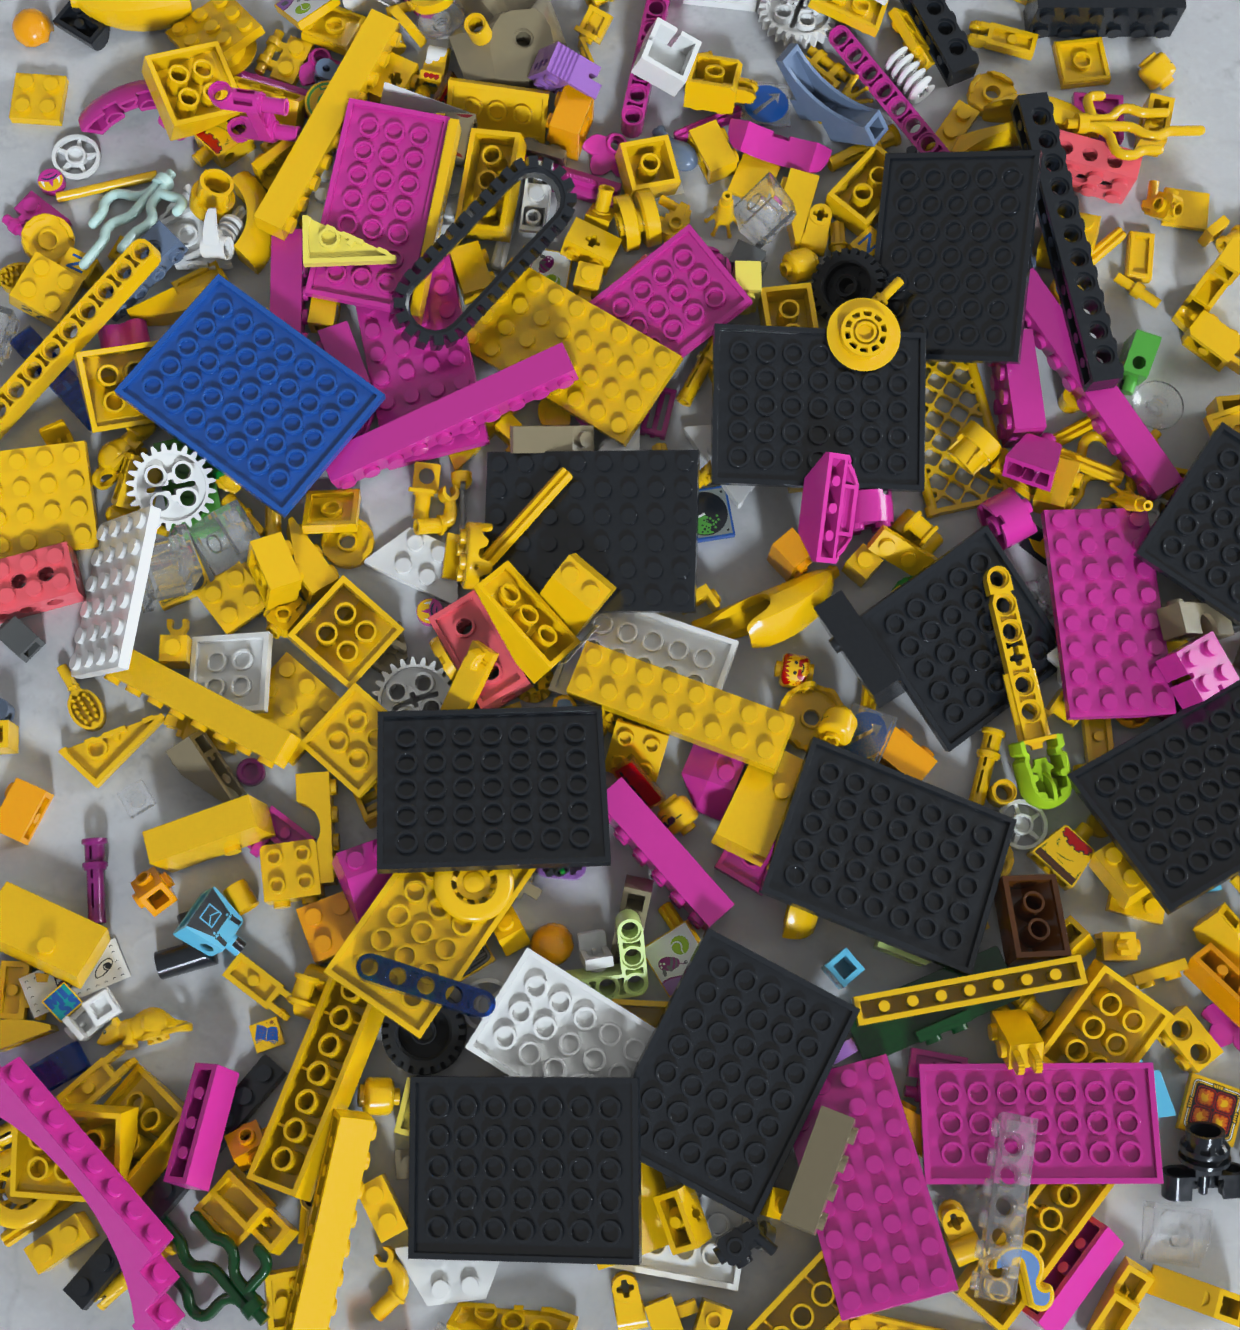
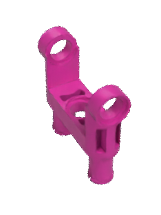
M216 81L208 89V96L216 107L247 114V116L231 119L227 125L228 134L234 142L243 143L248 139L275 143L278 140L296 142L302 132L300 126L279 124L274 114L288 115L289 101L287 98L268 97L262 91L233 88L224 81ZM218 91H228L226 98L222 100L215 99ZM242 124L246 126L242 133H233L236 125Z

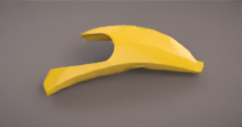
M70 0L72 8H79L89 17L107 26L126 31L145 32L168 29L192 13L190 0Z
M1018 95L1001 97L983 107L982 120L1004 124L990 126L961 135L956 140L951 152L997 151L1019 146L1010 113V108ZM1048 96L1049 101L1052 102L1054 107L1053 116L1055 124L1059 126L1060 130L1074 133L1073 129H1065L1066 118H1074L1076 113L1083 112L1071 103ZM1093 132L1078 134L1089 138L1099 137V134Z
M829 565L827 568L802 574L702 618L691 621L690 625L731 639L749 635L751 648L770 647L796 635L818 617L814 607L831 597L834 590V581L840 576L839 569L835 565Z

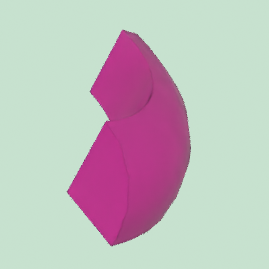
M145 79L113 88L93 100L80 113L78 121L81 131L104 135L111 126L124 119V113L136 108H139L141 111L157 109Z
M730 119L728 129L729 142L733 148L755 158L786 168L817 173L826 166L831 156L832 150L818 142L791 136L788 139L782 135L774 134V131L751 121Z

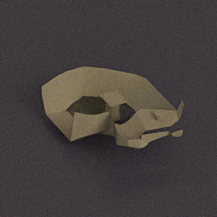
M455 0V5L465 17L472 13H480L485 17L492 30L490 42L483 46L475 45L471 41L464 25L456 29L449 36L450 51L453 47L464 79L539 89L534 85V81L527 78L538 51L557 41L567 47L551 0ZM482 26L477 27L474 32H479Z

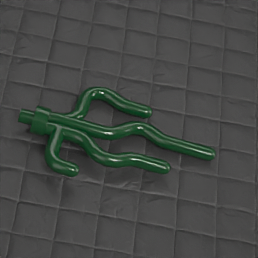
M193 1211L190 1215L193 1224L209 1242L223 1247L227 1252L228 1276L215 1262L194 1259L190 1254L188 1243L183 1233L167 1216L162 1223L174 1236L172 1241L176 1245L178 1258L182 1265L192 1272L210 1274L226 1292L218 1296L208 1308L200 1309L195 1302L194 1293L189 1283L179 1271L175 1270L180 1278L173 1285L180 1292L188 1315L199 1322L210 1321L224 1306L232 1304L240 1309V1312L248 1321L255 1319L260 1326L265 1324L270 1318L264 1311L267 1303L255 1290L272 1270L273 1262L269 1251L261 1243H256L253 1246V1252L260 1260V1267L247 1282L240 1271V1254L234 1240L226 1234L217 1232L201 1212Z

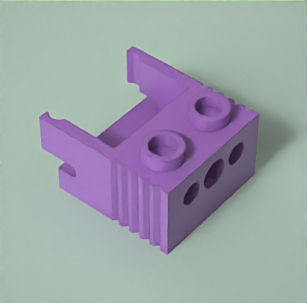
M559 41L538 51L527 77L534 81V85L541 90H549L557 95L558 91L562 92L564 86L569 85L594 100L597 98L602 86L592 80L598 76L601 67L569 49Z

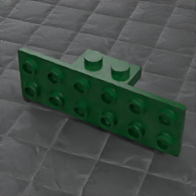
M997 946L978 953L972 975L1008 968ZM943 968L899 988L965 975ZM1020 997L858 1027L855 1020L850 1032L863 1060L884 1054L888 1056L916 1043L925 1041L927 1046L942 1040L941 1034L949 1030L953 1034L969 1028L967 1022L1018 1000Z

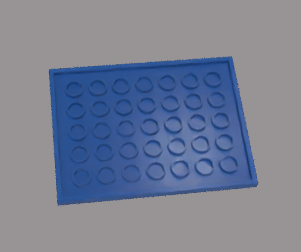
M219 274L216 275L114 390L117 396L193 452L196 451L197 455L205 459L284 519L386 399L385 394Z

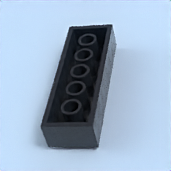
M1028 0L1023 11L1025 31L1039 34L1038 38H1091L1100 36L1108 38H1165L1171 36L1186 9V0Z

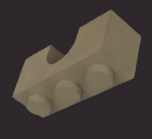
M1182 598L1173 599L1166 602L1167 606L1157 609L1164 641H1183L1192 637H1200L1211 631L1214 632L1218 640L1235 635L1231 620L1206 603H1200L1198 599L1183 602Z

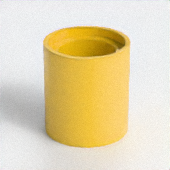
M472 13L466 17L464 28L471 41L478 46L489 43L492 38V30L485 17L480 13ZM482 26L479 32H474L477 27Z
M1008 779L996 781L988 788L986 796L988 803L996 808L1009 804L1016 798V786ZM997 787L1003 788L1006 791V800H1002L996 795Z
M245 879L236 881L223 891L228 902L240 916L251 911L259 904Z

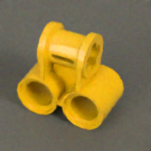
M906 509L894 521V525H891L890 529L930 554H933L943 544V538L937 532L939 527L930 524L922 516L920 510L915 513L911 509Z
M311 963L303 974L295 972L296 981L291 995L287 996L286 999L287 1001L294 1002V1015L311 1020L329 977L323 973L326 967Z
M947 1199L941 1202L937 1210L938 1217L944 1229L943 1234L958 1267L960 1268L986 1257L980 1239L960 1202L954 1199ZM951 1214H955L956 1218L954 1220H951Z

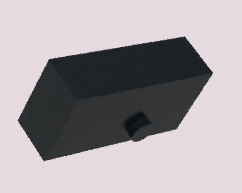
M842 590L814 607L821 624L831 637L828 640L837 654L841 652L878 708L883 707L906 692L901 676Z

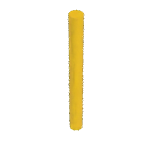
M153 170L56 192V199L60 203L109 192L114 189L152 182L157 171Z

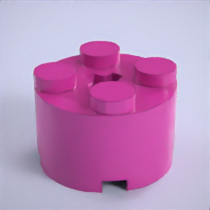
M1012 487L985 500L977 507V515L981 526L987 525L1003 550L1014 546L1038 531L1030 515L1033 512L1031 503L1026 498L1021 499Z
M883 489L858 490L853 536L860 535L861 530H872V534H875L882 525L891 528V525L895 523L892 491L888 490L886 494H883Z

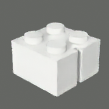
M657 17L646 33L631 73L675 97L687 81L702 42L682 31L671 47L667 44L678 28Z

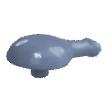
M662 125L652 130L654 137L668 135L665 127ZM668 135L677 169L680 171H691L696 168L698 156L695 149L687 142L674 139Z

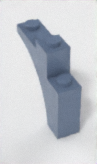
M790 43L775 60L793 93L790 101L799 118L821 122L831 141L874 147L889 130L879 109L860 104L833 87L811 65L797 43Z

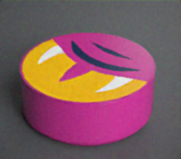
M46 169L38 177V185L46 195L56 196V192L64 191L66 187V181L62 173L56 169Z
M427 598L418 604L416 614L423 625L432 626L428 618L442 610L443 607L438 600Z

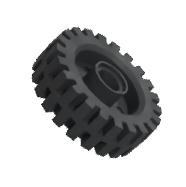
M843 248L841 252L837 250L832 252L831 257L826 256L823 258L824 263L822 265L820 263L817 265L816 269L818 272L813 273L811 277L814 280L811 285L815 308L828 322L833 312L841 304L855 298L871 299L877 292L881 293L889 285V282L886 280L888 278L881 264L869 253L863 250L860 251L857 248H852L851 250ZM853 283V289L849 293H845L846 286Z
M448 997L430 1023L432 1035L427 1040L417 1038L385 1016L381 1029L382 1043L392 1062L402 1070L416 1075H432L451 1066L462 1053L467 1038L466 1020L458 1004L451 997Z

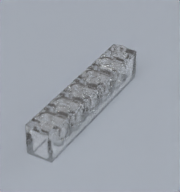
M1003 1111L998 1115V1119L993 1118L991 1136L995 1137L994 1148H989L987 1155V1166H991L990 1179L985 1178L983 1185V1196L987 1197L986 1209L981 1208L978 1223L979 1227H983L982 1239H977L974 1252V1257L978 1258L979 1262L977 1271H972L970 1289L975 1290V1298L1006 1305H1015L1038 1126L1037 1118ZM1011 1138L1017 1142L1018 1152L1016 1154L1006 1151L1004 1147L1005 1139ZM1002 1168L1010 1169L1013 1172V1184H1006L1002 1181L1000 1177ZM999 1198L1009 1202L1011 1209L1008 1215L998 1212L996 1202ZM995 1229H1000L1006 1234L1007 1240L1004 1246H998L994 1243L992 1233ZM991 1260H997L1002 1265L1003 1271L999 1278L993 1277L988 1271V1264Z

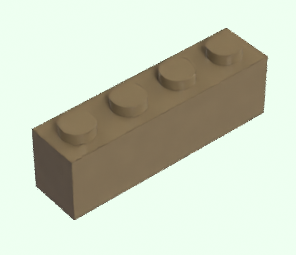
M821 1105L780 1218L782 1223L813 1236H816L817 1230H824L829 1215L824 1212L827 1202H833L839 1187V1185L835 1184L838 1172L844 1173L849 1156L844 1154L848 1144L854 1145L859 1128L854 1127L856 1124L855 1118Z

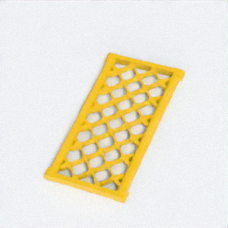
M936 362L934 366L926 363V369L930 373L926 378L925 388L934 392L936 398L931 404L925 402V407L927 408L925 418L929 412H935L943 418L939 427H934L925 421V427L934 432L932 439L929 442L925 441V452L932 450L941 457L936 466L925 464V486L922 495L926 505L924 511L927 519L975 509L982 502L989 499L987 498V493L990 488L994 487L1003 491L1010 487L997 476L992 480L980 474V470L974 476L972 475L968 485H964L955 479L956 472L962 468L948 455V448L946 451H941L932 445V441L937 435L947 439L951 445L956 440L955 437L958 435V432L966 425L970 416L982 418L983 428L999 442L977 363L949 362L954 365V370L950 375H946L937 369L939 362ZM957 369L968 371L970 380L966 384H961L953 379L952 376ZM932 374H937L945 379V384L941 389H937L928 383V379ZM948 383H952L961 389V393L957 398L954 399L944 393L943 390ZM964 392L975 394L977 403L972 408L960 403L959 399ZM939 397L952 403L949 412L944 413L934 406ZM954 407H959L968 413L964 422H959L950 416ZM945 421H950L959 427L954 437L941 430ZM943 459H947L956 465L957 468L952 475H947L939 469ZM934 474H939L947 479V484L943 490L931 487L929 479ZM975 478H979L988 484V489L984 494H979L971 489V483ZM950 483H954L963 489V494L957 500L945 492ZM965 493H970L979 499L965 503L961 502ZM941 498H945L954 505L937 508L936 503Z

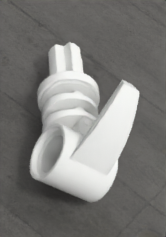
M238 206L232 214L222 216L219 224H217L216 208L207 209L203 225V236L200 240V253L203 258L231 260L234 254L233 245L240 238L245 227L244 222L247 219V210L243 206Z

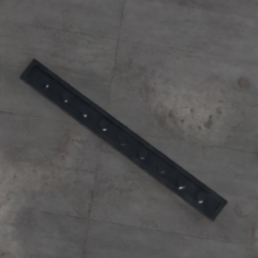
M266 1054L260 1058L236 1086L219 1154L227 1146L224 1136L238 1129L242 1124L247 1123L288 1074ZM166 1169L141 1198L161 1222L190 1190L163 1182ZM108 1237L63 1289L82 1310H88L121 1271L119 1261Z

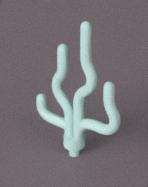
M168 169L165 173H157L152 179V183L144 190L114 189L107 192L101 198L97 212L88 222V226L91 229H96L108 215L109 206L113 201L124 199L136 203L126 213L115 216L103 224L98 240L79 261V267L82 270L88 269L110 241V234L115 228L134 221L145 208L147 218L142 223L133 227L117 245V251L120 254L157 222L158 213L156 207L161 200L176 203L172 208V214L176 217H179L185 211L187 199L184 195L171 191L175 187L173 181L176 177L175 172Z

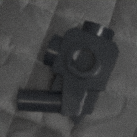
M746 1221L737 1228L734 1226L717 1237V1247L713 1248V1251L722 1265L727 1262L729 1265H736L738 1269H741L753 1260L750 1250L759 1245L770 1256L776 1252L778 1246L761 1232L757 1221H752L751 1223Z

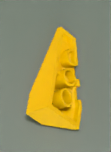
M458 1302L446 1324V1328L449 1330H576L579 1316L552 1307H541V1311L523 1310V1305H514V1309L497 1308L495 1304Z

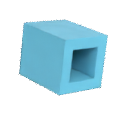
M847 947L840 950L821 967L822 971L838 989L847 986L865 970Z

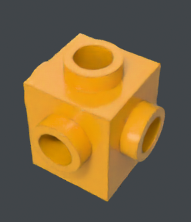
M155 866L141 872L131 882L135 891L132 895L133 899L141 909L146 907L154 917L178 900L172 889V886L175 885L172 878L166 871L160 873Z
M256 1119L242 1124L238 1129L224 1136L232 1159L242 1172L250 1169L267 1126L262 1128Z

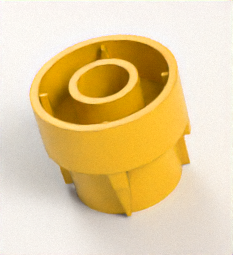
M205 169L191 189L189 207L192 213L204 221L207 209L216 208L217 224L222 216L232 214L235 204L233 177H230L229 174L220 169Z
M970 420L958 432V435L955 437L956 440L950 445L947 453L963 470L974 476L982 467L985 468L989 463H992L1003 451V448L987 430L977 422Z

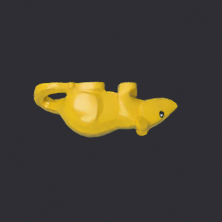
M151 423L126 427L127 432L120 438L104 444L98 453V468L91 477L93 485L99 490H106L118 480L116 475L120 473L126 451L136 455H140L141 452L147 454L148 450L141 448L144 445L143 441L147 440L155 432L157 425ZM112 474L111 478L101 482L102 476Z
M149 1007L134 1017L120 1021L118 1017H114L111 1024L104 1029L97 1040V1044L108 1046L123 1041V1047L126 1046L127 1050H134L138 1048L139 1041L147 1040L148 1045L158 1044L169 1040V1034L192 1031L193 1024L192 1022L175 1019L163 1009Z

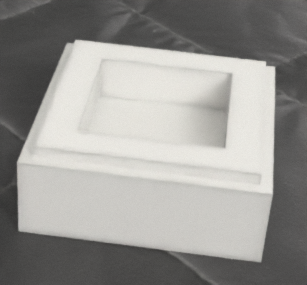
M105 987L81 1003L96 1028L101 1027L123 1012L109 987Z

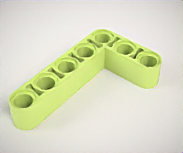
M625 909L620 911L615 918L619 964L607 967L602 972L586 971L585 968L565 970L610 1000L643 995L649 985L641 920L636 911ZM628 922H633L636 924L635 927L630 930H625L622 928L623 925ZM630 949L638 950V953L634 956L625 955ZM632 976L641 977L638 982L628 981ZM606 979L613 981L609 986L600 985Z

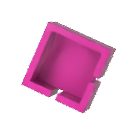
M1213 631L1187 642L1155 661L1167 683L1185 675H1190L1191 679L1170 687L1182 709L1207 700L1240 679Z

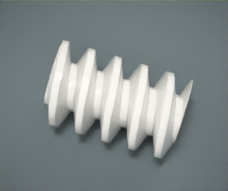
M903 46L888 58L884 65V71L887 75H891L890 78L893 82H897L898 89H901L903 95L908 97L909 102L917 104L934 90L935 85H928L932 80L930 75L922 78L926 73V69L921 68L917 71L920 62L915 61L911 63L914 55L910 53L905 56L908 47Z

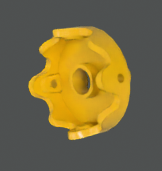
M467 522L464 529H460V537L456 548V557H460L459 565H457L456 581L461 582L463 589L475 590L474 587L482 581L480 577L491 573L493 569L489 561L481 559L479 553H483L484 547L488 545V538L483 535V532L492 531L493 525L490 523Z
M806 681L786 693L779 705L778 711L795 718V724L788 740L790 745L799 750L807 751L810 740L813 737L821 739L817 729L824 712L831 707H846L834 689L820 686L815 681ZM809 711L814 712L818 716V723L815 725L807 724L804 721V714Z

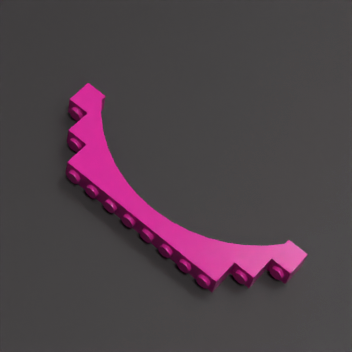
M20 1056L5 1066H0V1118L29 1137L61 1168L97 1217L115 1252L127 1284L135 1322L132 1327L135 1330H173L186 1316L167 1294V1291L180 1276L161 1255L163 1250L174 1239V1236Z

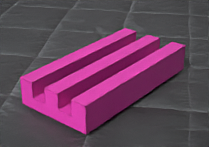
M666 387L663 389L659 396L652 428H647L650 409L642 421L640 435L645 436L647 434L651 438L659 437L660 440L665 441L677 390ZM668 394L670 398L662 430L659 431L657 427L665 395Z

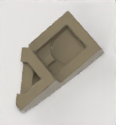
M403 632L376 660L371 668L381 674L382 671L391 674L390 664L400 668V659L406 662L408 656Z

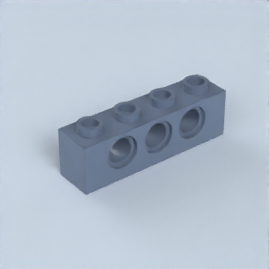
M160 220L141 239H146L159 250L161 262L111 317L115 322L128 314L126 309L144 298L148 290L156 282L162 280L166 272L175 263L180 262L189 250ZM149 249L142 253L141 259L148 256ZM132 270L125 271L123 278L129 277ZM113 289L107 291L106 298L112 296Z

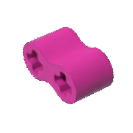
M141 318L130 319L121 324L105 325L98 332L101 349L151 341L147 323Z

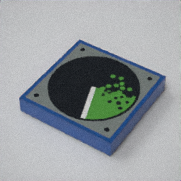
M721 486L699 489L698 543L734 538L735 530L729 499Z

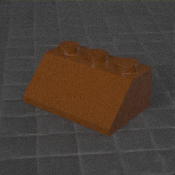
M1056 874L1002 876L999 879L994 902L1007 967L1070 957L1071 950Z

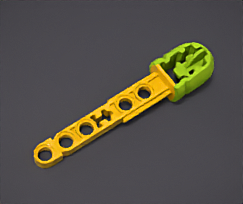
M994 566L984 573L983 585L986 597L990 596L988 606L1005 673L1002 676L1018 742L1008 745L1009 754L1015 759L1012 763L1018 790L1028 804L1038 809H1052L1063 804L1071 794L1072 786L1067 776L1071 773V767L1067 752L1062 750L1065 745L1063 734L1050 733L1036 670L1032 668L1017 601L1011 593L1014 590L1011 576L1005 567ZM992 572H999L1002 575L1003 583L1001 586H995L991 583L990 575ZM999 598H1004L1009 602V610L1006 613L1000 612L997 609L996 603ZM1006 624L1012 625L1016 630L1013 639H1008L1003 635V627ZM1018 641V646L1010 648L1006 647V644H1012ZM1014 653L1021 656V660L1017 664L1015 661L1011 662L1010 656H1013ZM1019 677L1025 678L1028 682L1026 692L1022 693L1016 689L1015 682ZM1025 704H1030L1035 710L1032 719H1026L1022 715V707ZM1046 740L1047 755L1050 756L1051 764L1047 761L1046 757L1034 759L1031 768L1029 763L1030 755L1027 753L1026 745L1030 746L1031 750L1043 748L1042 743Z

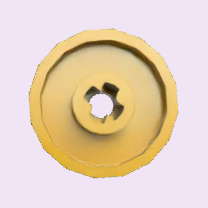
M649 188L636 191L634 201L627 193L613 197L616 228L619 238L622 239L621 245L626 253L639 250L641 239L647 247L662 244V229L658 208L653 193Z

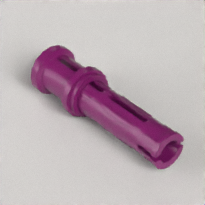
M86 838L81 840V844L84 845L85 862L82 863V868H84V871H87L88 919L95 923L103 924L106 923L104 870L108 867V862L105 861V844L108 843L107 838Z

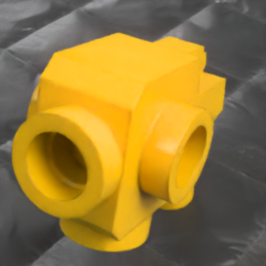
M1150 180L1147 199L1142 200V211L1144 214L1155 219L1170 223L1175 222L1177 217H1180L1184 212L1183 199L1178 196L1179 191L1165 187L1164 191L1160 192L1158 191L1159 181Z
M662 195L658 204L670 210L669 214H665V217L660 216L662 240L665 243L690 224L691 210L690 205L682 201L678 204L667 196Z
M298 595L297 601L273 609H265L263 617L266 618L267 622L266 631L272 633L273 638L279 639L280 636L288 638L290 631L306 613L307 601H303Z

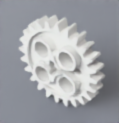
M760 0L757 12L759 14L758 22L762 23L761 29H768V37L775 35V42L782 39L784 40L783 44L785 47L790 42L801 44L804 49H806L807 43H810L813 47H816L817 41L823 44L825 37L829 38V33L836 26L837 20L809 8L810 0H804L794 28H791L801 0Z
M161 443L159 452L151 446V455L148 456L141 452L142 463L133 460L137 470H128L127 472L134 477L133 480L125 481V484L133 486V490L126 493L127 496L135 497V500L130 503L131 507L139 505L140 510L153 506V499L156 496L164 495L166 497L167 506L160 512L157 529L162 523H165L167 531H170L172 524H175L176 528L180 531L182 529V522L192 527L191 519L193 517L198 521L202 520L199 515L200 511L209 513V510L204 506L205 503H214L208 497L209 493L216 492L215 489L209 488V484L215 482L216 479L207 478V474L212 471V468L203 469L202 465L206 460L202 458L197 461L195 459L197 456L196 451L188 455L186 445L180 451H177L176 443H172L170 450H167L166 445ZM181 463L186 464L189 468V474L184 479H179L175 474L176 466ZM152 468H158L162 473L161 480L156 484L151 483L147 478L148 471ZM170 479L172 483L176 484L195 481L194 486L175 488L174 494L167 490L147 493L148 488L168 485V480ZM186 490H190L194 494V501L188 506L183 505L180 501L181 494Z
M411 657L409 665L403 659H400V668L390 664L391 674L382 671L385 680L384 682L376 680L375 683L381 688L380 691H372V694L378 697L377 702L387 711H394V706L414 701L413 696L415 695L419 698H425L434 692H438L439 695L437 697L420 700L417 708L409 704L396 711L427 710L431 703H438L439 708H441L451 687L449 684L452 681L448 676L443 677L446 673L443 668L436 671L438 665L436 661L427 666L426 658L423 657L420 664H418L416 658ZM425 677L430 678L431 686L426 691L419 690V681ZM398 686H403L405 695L403 698L395 700L392 694L393 690Z

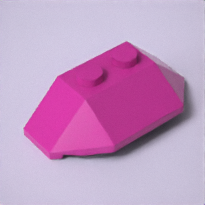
M825 452L804 478L798 534L813 562L836 564L839 556L845 551L852 539L859 483L851 464L850 455Z
M693 744L681 773L693 806L698 813L721 822L745 763Z

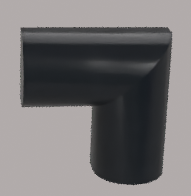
M70 0L53 20L55 26L95 51L102 50L108 43L110 33L107 26L89 17L79 8H72Z
M188 911L177 915L179 924ZM184 941L181 945L154 952L156 969L159 977L163 980L219 964L217 955L208 956Z

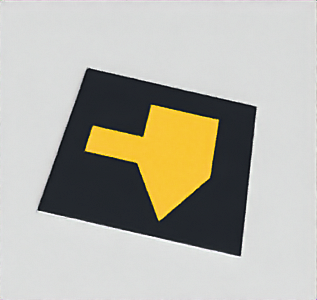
M1037 526V533L1024 539L1019 546L1044 566H1047L1043 530Z

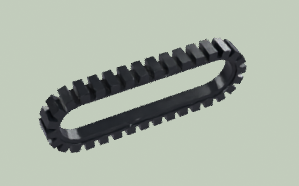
M528 156L525 162L522 158L513 161L510 168L507 166L498 178L496 177L488 188L479 195L477 200H474L469 205L466 212L464 211L457 218L456 222H453L447 228L445 234H442L434 245L427 249L423 257H420L414 263L412 269L409 268L396 286L390 303V314H395L392 320L395 329L406 327L401 334L405 341L409 342L416 336L417 339L414 347L422 350L425 349L428 341H430L431 351H440L444 344L446 348L455 345L459 339L462 340L482 316L495 305L513 283L521 277L524 271L562 233L575 212L573 207L577 203V193H571L575 187L572 178L562 181L567 171L561 165L553 171L551 167L554 160L544 157L539 165L538 156ZM532 177L541 179L549 184L555 192L557 199V208L553 217L453 324L445 329L436 331L419 325L412 317L409 308L410 296L413 291L516 183L522 179Z

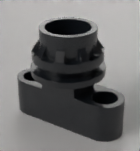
M1195 1121L1186 1125L1185 1135L1180 1139V1149L1178 1150V1159L1182 1164L1167 1165L1162 1168L1164 1184H1161V1195L1163 1198L1174 1202L1192 1201V1189H1198L1199 1194L1206 1195L1208 1188H1218V1193L1222 1195L1223 1199L1240 1198V1164L1231 1162L1230 1145L1225 1139L1226 1132L1224 1128L1206 1121Z

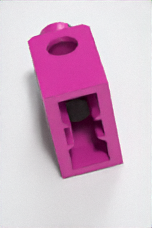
M1048 432L1043 433L1040 437L1030 433L1025 434L1007 453L1002 476L1050 492L1062 445L1057 443L1055 436Z

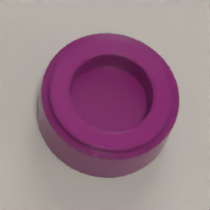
M255 758L242 760L236 770L239 781L249 787L259 785L264 780L266 774L263 764Z

